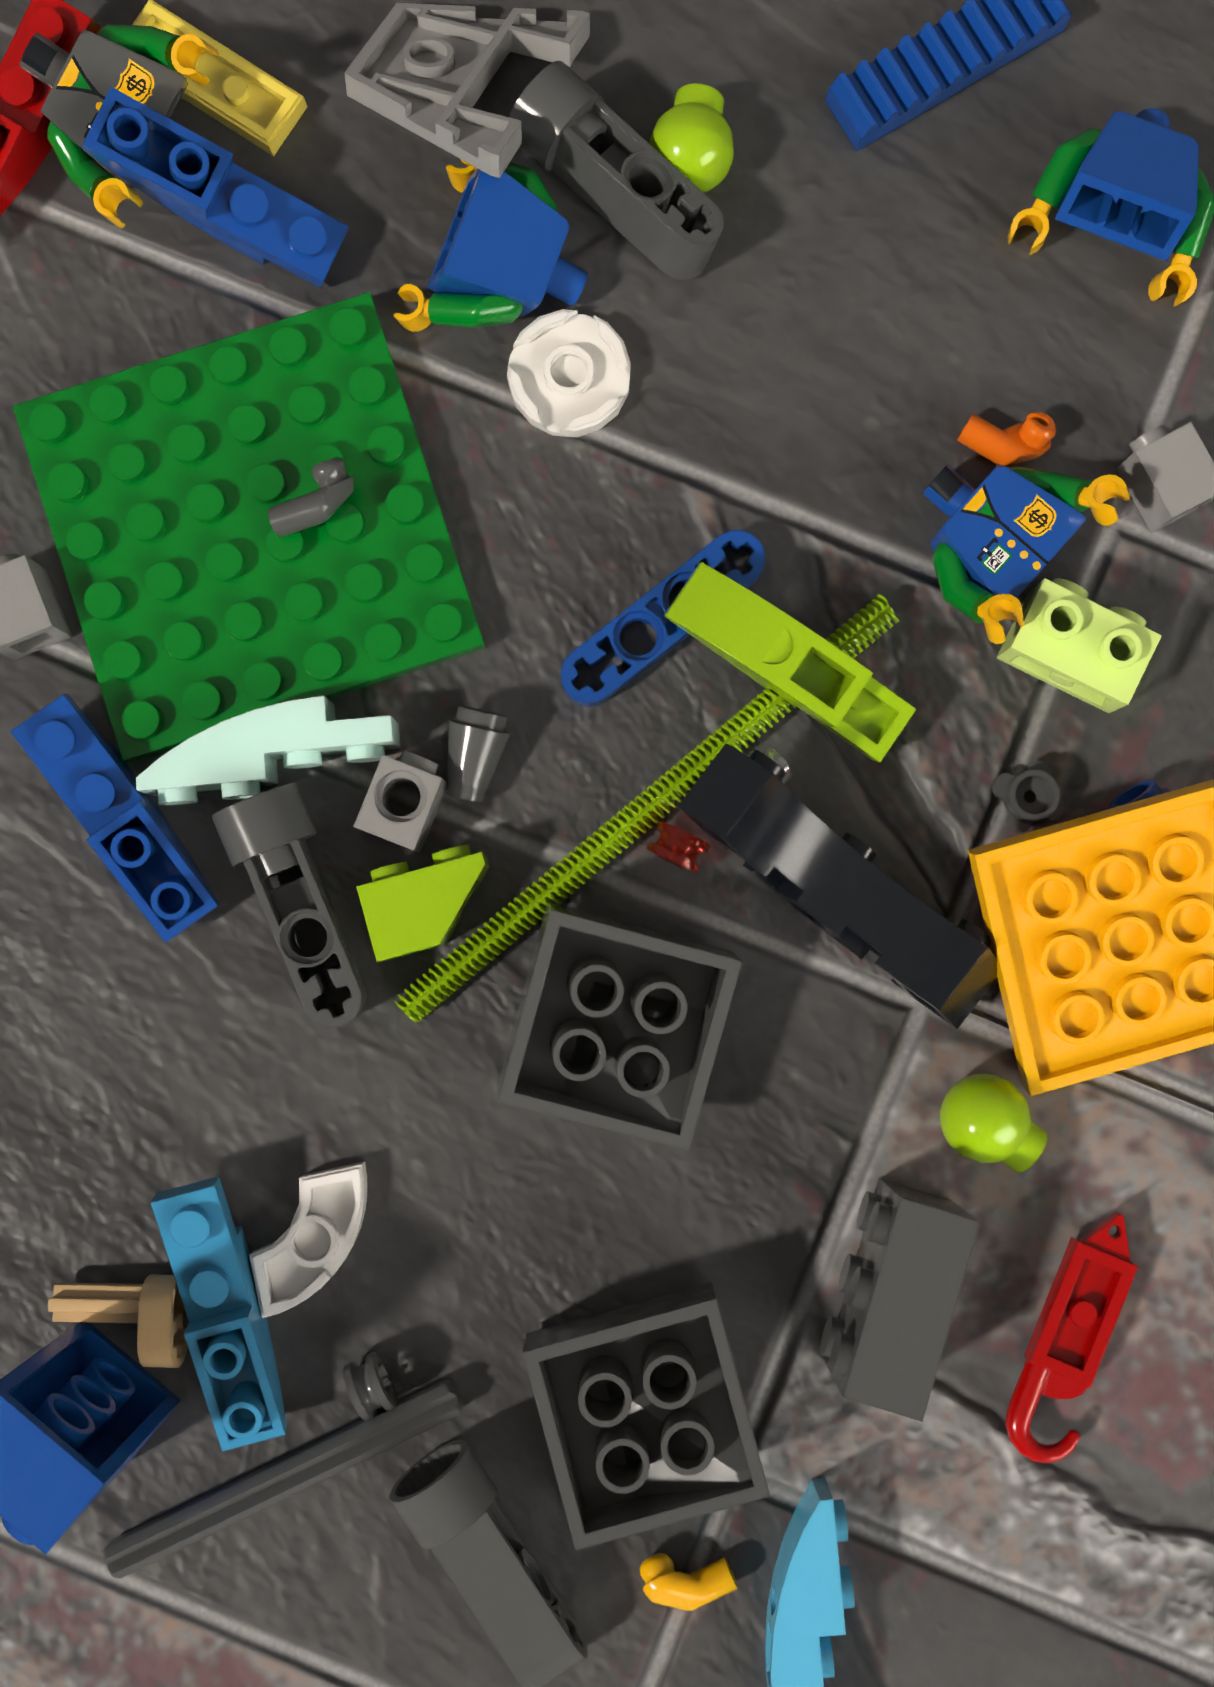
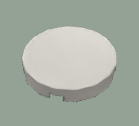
M561 309L539 316L519 333L509 357L507 380L516 408L531 425L552 436L580 437L600 430L618 415L629 394L631 362L623 339L607 321L595 315L592 318L585 314H578V310Z

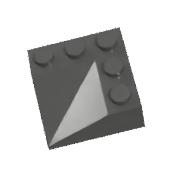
M548 902L498 1080V1102L689 1151L742 960L731 950Z
M712 1282L526 1333L523 1356L575 1551L770 1497Z

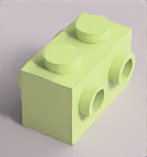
M1044 578L1028 591L1022 604L1025 625L1020 627L1015 621L1013 622L1006 636V641H1004L996 658L1107 713L1129 705L1162 635L1146 628V620L1131 610L1121 607H1111L1109 610L1087 599L1089 593L1074 582L1060 578L1050 581Z

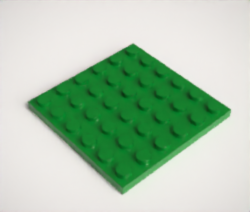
M370 292L12 406L123 761L133 763L170 751L188 738L222 721L254 709L318 696H325L327 699H331L486 649ZM334 457L342 458L345 461L348 476H354L353 493L326 522L284 537H279L271 527L268 509L271 506L308 494L319 488L311 474L313 466Z

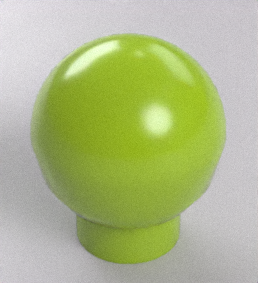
M693 83L684 85L677 90L674 106L658 119L650 136L649 144L705 193L721 183L730 170L734 158L733 134L722 115L724 108L722 94L711 86Z
M987 1073L970 1075L956 1082L943 1099L940 1109L941 1129L948 1144L959 1155L978 1163L1002 1162L1016 1173H1021L1030 1168L1042 1154L1047 1143L1048 1134L1031 1120V1112L1026 1098L1009 1080Z

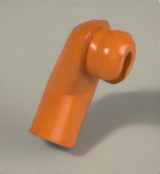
M1033 412L1028 414L1026 421L1000 429L973 413L956 441L997 465L1011 467L1041 457L1051 447V439L1056 434V425L1047 414Z

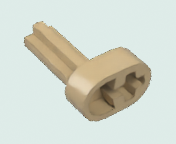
M150 1274L143 1284H54L53 1297L48 1299V1312H53L52 1322L138 1324L137 1354L142 1367L179 1368L182 1365L188 1348L184 1332L189 1321L174 1275Z

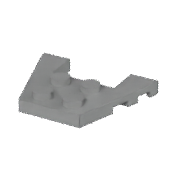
M396 3L344 72L347 96L490 176L500 178L522 144L521 120L475 109L473 106L510 52L549 62L563 61L570 67L590 36V13L567 10V22L536 20V9L513 8L506 19L476 18V6Z

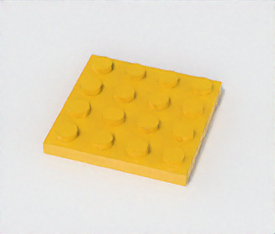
M1214 779L967 850L986 932L991 937L990 949L997 958V979L1022 1086L1030 1096L1214 1044Z

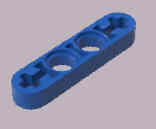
M731 530L718 536L571 652L564 660L561 669L562 688L567 697L575 704L584 707L599 706L612 698L690 636V634L668 620L664 615L671 606L669 603L670 592L676 586L686 584L699 563L703 562L717 571L722 567L726 558L723 550L729 548L737 554L745 549L750 554L746 563L749 573L743 575L739 570L733 569L725 576L747 589L751 588L759 579L765 563V552L760 541L751 533L742 530ZM632 622L646 623L656 634L655 646L644 655L630 654L620 643L621 631ZM606 641L609 642L615 658L629 669L620 675L615 663H613L600 675V682L603 686L601 690L594 692L589 686L583 687L580 690L576 689L573 685L578 680L576 666L584 663L590 669L596 667L606 659V652L598 647Z

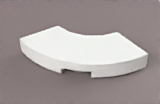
M365 1161L304 1174L299 1178V1205L290 1227L275 1242L254 1250L249 1255L262 1318L284 1312L311 1297L328 1282L349 1255L360 1232L366 1211L367 1172Z

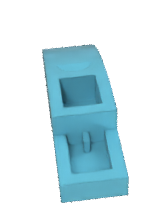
M825 1478L811 1479L794 1510L774 1567L767 1605L765 1631L767 1687H824L823 1678H834V1659L830 1636L846 1635L844 1609L854 1608L855 1606L849 1565L839 1566L837 1542L848 1541L845 1505L843 1499L833 1500Z

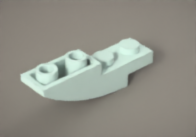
M325 696L291 700L254 709L222 721L188 738L162 755L136 777V790L152 796H158L159 805L198 802L197 792L214 790L222 791V799H247L260 794V786L278 785L277 760L283 759V766L288 769L321 766L322 755L346 753L347 762L380 761L382 755H385V750L401 748L399 723L391 715L336 720L335 705Z

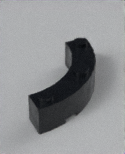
M726 743L678 807L716 843L744 859L745 863L743 866L859 959L862 960L869 950L879 958L875 964L893 978L891 981L898 988L958 1029L997 978V958L990 950L991 937L965 919H962L956 926L871 862L877 856L876 853L855 836L846 832L841 838L782 783L781 780L786 775V772L767 755L754 749L748 757Z

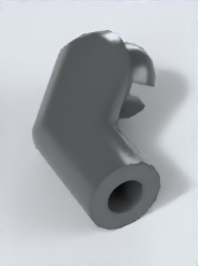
M334 457L313 466L311 474L319 488L308 494L271 506L268 509L271 527L279 537H284L326 522L353 493L354 476H348L346 464L342 458Z

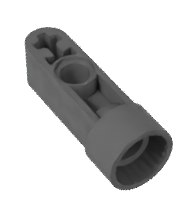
M555 61L546 66L527 85L509 115L510 118L521 120L522 144L520 147L547 171L555 173L666 275L678 280H691L698 277L704 271L723 230L724 220L719 207L604 103L603 97L563 61Z
M297 783L286 784L262 792L216 812L211 817L232 867L245 866L306 1014L313 1022L323 1027L336 1028L347 1024L363 1008L367 998V988L306 839L316 835L317 832ZM300 866L304 877L273 889L270 877ZM305 918L319 921L327 932L326 946L318 954L304 952L295 941V929L299 922ZM335 954L340 965H334L327 970L331 981L336 988L347 986L351 993V996L343 1002L344 1011L340 1012L335 1003L324 1005L321 1001L320 995L328 989V983L323 971L310 977L306 968L317 966Z
M463 1439L448 1442L436 1448L410 1467L393 1486L389 1499L422 1548L431 1549L520 1686L543 1687L588 1657L585 1640L574 1618L496 1501L497 1488L468 1443Z

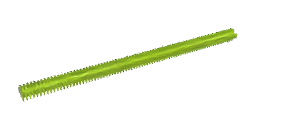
M878 594V599H872V604H866V609H860V614H854V619H848V623L842 624V628L836 629V633L830 634V638L827 637L826 640L847 655H852L855 659L858 656L854 652L855 650H858L861 654L864 651L860 647L861 645L867 649L870 646L866 642L867 640L873 644L876 641L872 637L873 635L879 639L882 636L878 632L879 630L885 634L888 631L884 627L885 625L891 629L894 625L890 621L893 620L897 624L900 620L889 606L887 599ZM764 689L763 692L734 714L730 720L728 719L724 725L722 724L718 730L716 729L712 735L710 734L706 740L704 739L700 745L698 744L694 750H691L688 755H685L682 760H679L676 765H673L670 770H667L664 775L652 783L653 786L649 785L646 788L647 791L643 790L640 793L641 796L637 795L634 798L635 801L631 800L628 803L629 806L625 805L622 808L623 812L619 810L616 813L617 817L613 815L610 818L611 822L607 820L604 823L605 827L601 825L598 828L599 832L594 831L592 833L593 837L588 836L586 838L587 842L582 841L580 843L581 848L576 846L574 848L575 853L570 851L568 853L569 858L564 856L562 858L563 863L558 861L556 863L557 868L552 866L550 868L552 874L546 871L544 873L546 880L540 876L538 878L540 885L534 881L532 883L534 890L527 887V894L524 892L520 893L522 900L515 897L514 902L516 905L509 902L508 907L510 910L503 907L501 910L504 915L497 912L495 915L498 920L492 917L489 918L492 925L486 922L483 923L485 930L479 927L477 928L479 935L471 933L472 941L465 938L466 946L459 943L460 951L453 948L454 956L447 953L448 961L441 958L443 966L435 963L437 971L429 968L431 976L423 973L422 976L425 981L417 978V987L411 983V992L404 989L405 997L398 994L397 996L400 1001L394 1000L397 1006L415 1023L422 1020V1017L428 1015L441 1002L445 1001L447 996H451L453 991H457L459 986H463L465 981H469L471 976L476 975L477 970H482L483 965H488L489 960H494L496 958L495 955L498 956L502 953L501 950H506L508 948L507 944L512 945L514 943L513 939L518 940L520 938L519 934L524 935L526 933L525 929L530 930L532 928L531 924L536 925L538 923L537 918L542 920L548 902H555L560 905L562 903L561 898L565 900L568 898L566 892L571 895L574 893L572 886L579 889V882L585 884V877L591 879V872L594 874L598 873L596 866L603 869L604 864L602 861L609 864L610 859L608 856L615 859L616 854L614 851L621 854L622 849L620 846L627 849L629 846L626 841L633 844L635 842L632 837L633 835L639 839L641 837L638 832L639 830L645 834L647 832L644 827L645 825L651 829L653 827L650 822L651 820L657 824L659 822L656 817L657 815L664 818L663 810L670 813L669 805L676 808L675 800L678 802L682 801L681 795L684 797L687 795V790L690 791L726 743L742 753L741 745L748 748L747 740L754 743L753 735L760 738L759 730L766 733L765 725L772 728L771 720L778 723L777 715L784 718L783 710L790 713L789 705H792L794 708L796 706L774 690Z

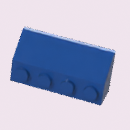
M78 1322L0 1379V1516L2 1517L3 1526L13 1538L26 1545H35L45 1555L130 1463L181 1401L91 1323Z

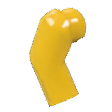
M659 1553L645 1559L641 1563L639 1570L641 1578L646 1584L642 1590L651 1602L685 1611H693L739 1589L726 1557L688 1574L679 1571L675 1572L672 1559L665 1553Z

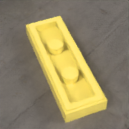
M148 0L132 25L153 26L178 36L195 34L219 52L218 57L210 53H204L198 57L195 65L196 71L210 79L209 84L202 86L186 77L188 86L181 98L274 157L307 108L304 96L155 1Z

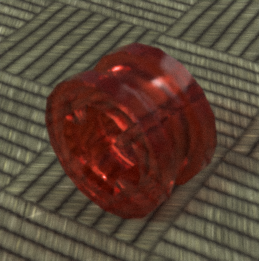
M659 821L656 829L659 830L660 837L655 843L649 842L646 850L693 874H698L700 866L697 864V857L701 853H708L711 845L676 826Z

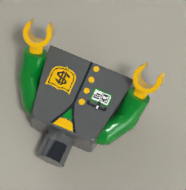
M107 24L97 34L83 30L71 53L37 32L23 53L20 68L52 88L41 109V112L50 120L47 139L69 180L94 202V206L100 214L115 226L124 228L126 224L116 214L119 203L125 199H131L141 207L143 200L132 190L133 186L83 149V143L110 87L170 119L188 86L186 77L202 86L209 84L210 79L196 71L195 65L198 57L204 53H210L218 57L219 52L195 34L178 36L153 26Z

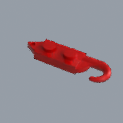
M1118 1212L1112 1213L1079 1240L1073 1237L1070 1238L1025 1351L1024 1357L1026 1361L1007 1407L1005 1425L1009 1440L1016 1450L1034 1462L1052 1463L1062 1460L1073 1452L1079 1442L1080 1433L1075 1429H1071L1061 1441L1055 1444L1046 1445L1039 1443L1030 1432L1033 1415L1041 1395L1054 1399H1072L1082 1395L1088 1387L1091 1388L1138 1269V1266L1130 1260L1124 1216ZM1116 1225V1233L1109 1235L1110 1227Z

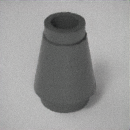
M458 706L456 719L449 720L447 795L469 801L483 802L485 791L489 787L511 733L505 731L508 716L481 709Z

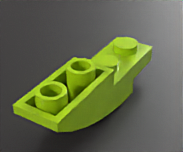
M703 562L698 564L664 615L668 620L761 686L774 690L872 761H882L916 711V708L872 677L873 672L776 606Z

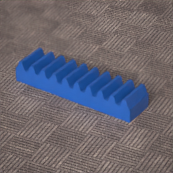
M966 0L955 14L951 9L945 12L936 25L932 26L930 21L924 24L914 38L911 39L909 34L905 35L895 49L889 51L888 47L881 49L875 60L868 64L867 60L864 59L858 64L852 74L847 76L845 72L840 73L828 88L825 102L856 152L1065 31L1072 14L1063 0Z

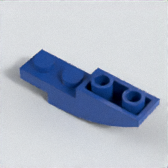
M110 87L83 143V149L132 186L195 227L262 265L266 259L320 289L347 235L349 226L234 164L233 153L113 87Z
M69 693L63 694L10 731L90 835L86 841L165 943L219 905L190 854L150 795L136 790V776L122 760L121 755L113 744H106Z

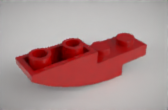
M31 0L0 63V216L32 179L52 148L47 139L50 120L41 112L42 106L52 88L20 68V61L27 45L38 32L71 53L83 30L97 34L102 28L92 18L63 0Z

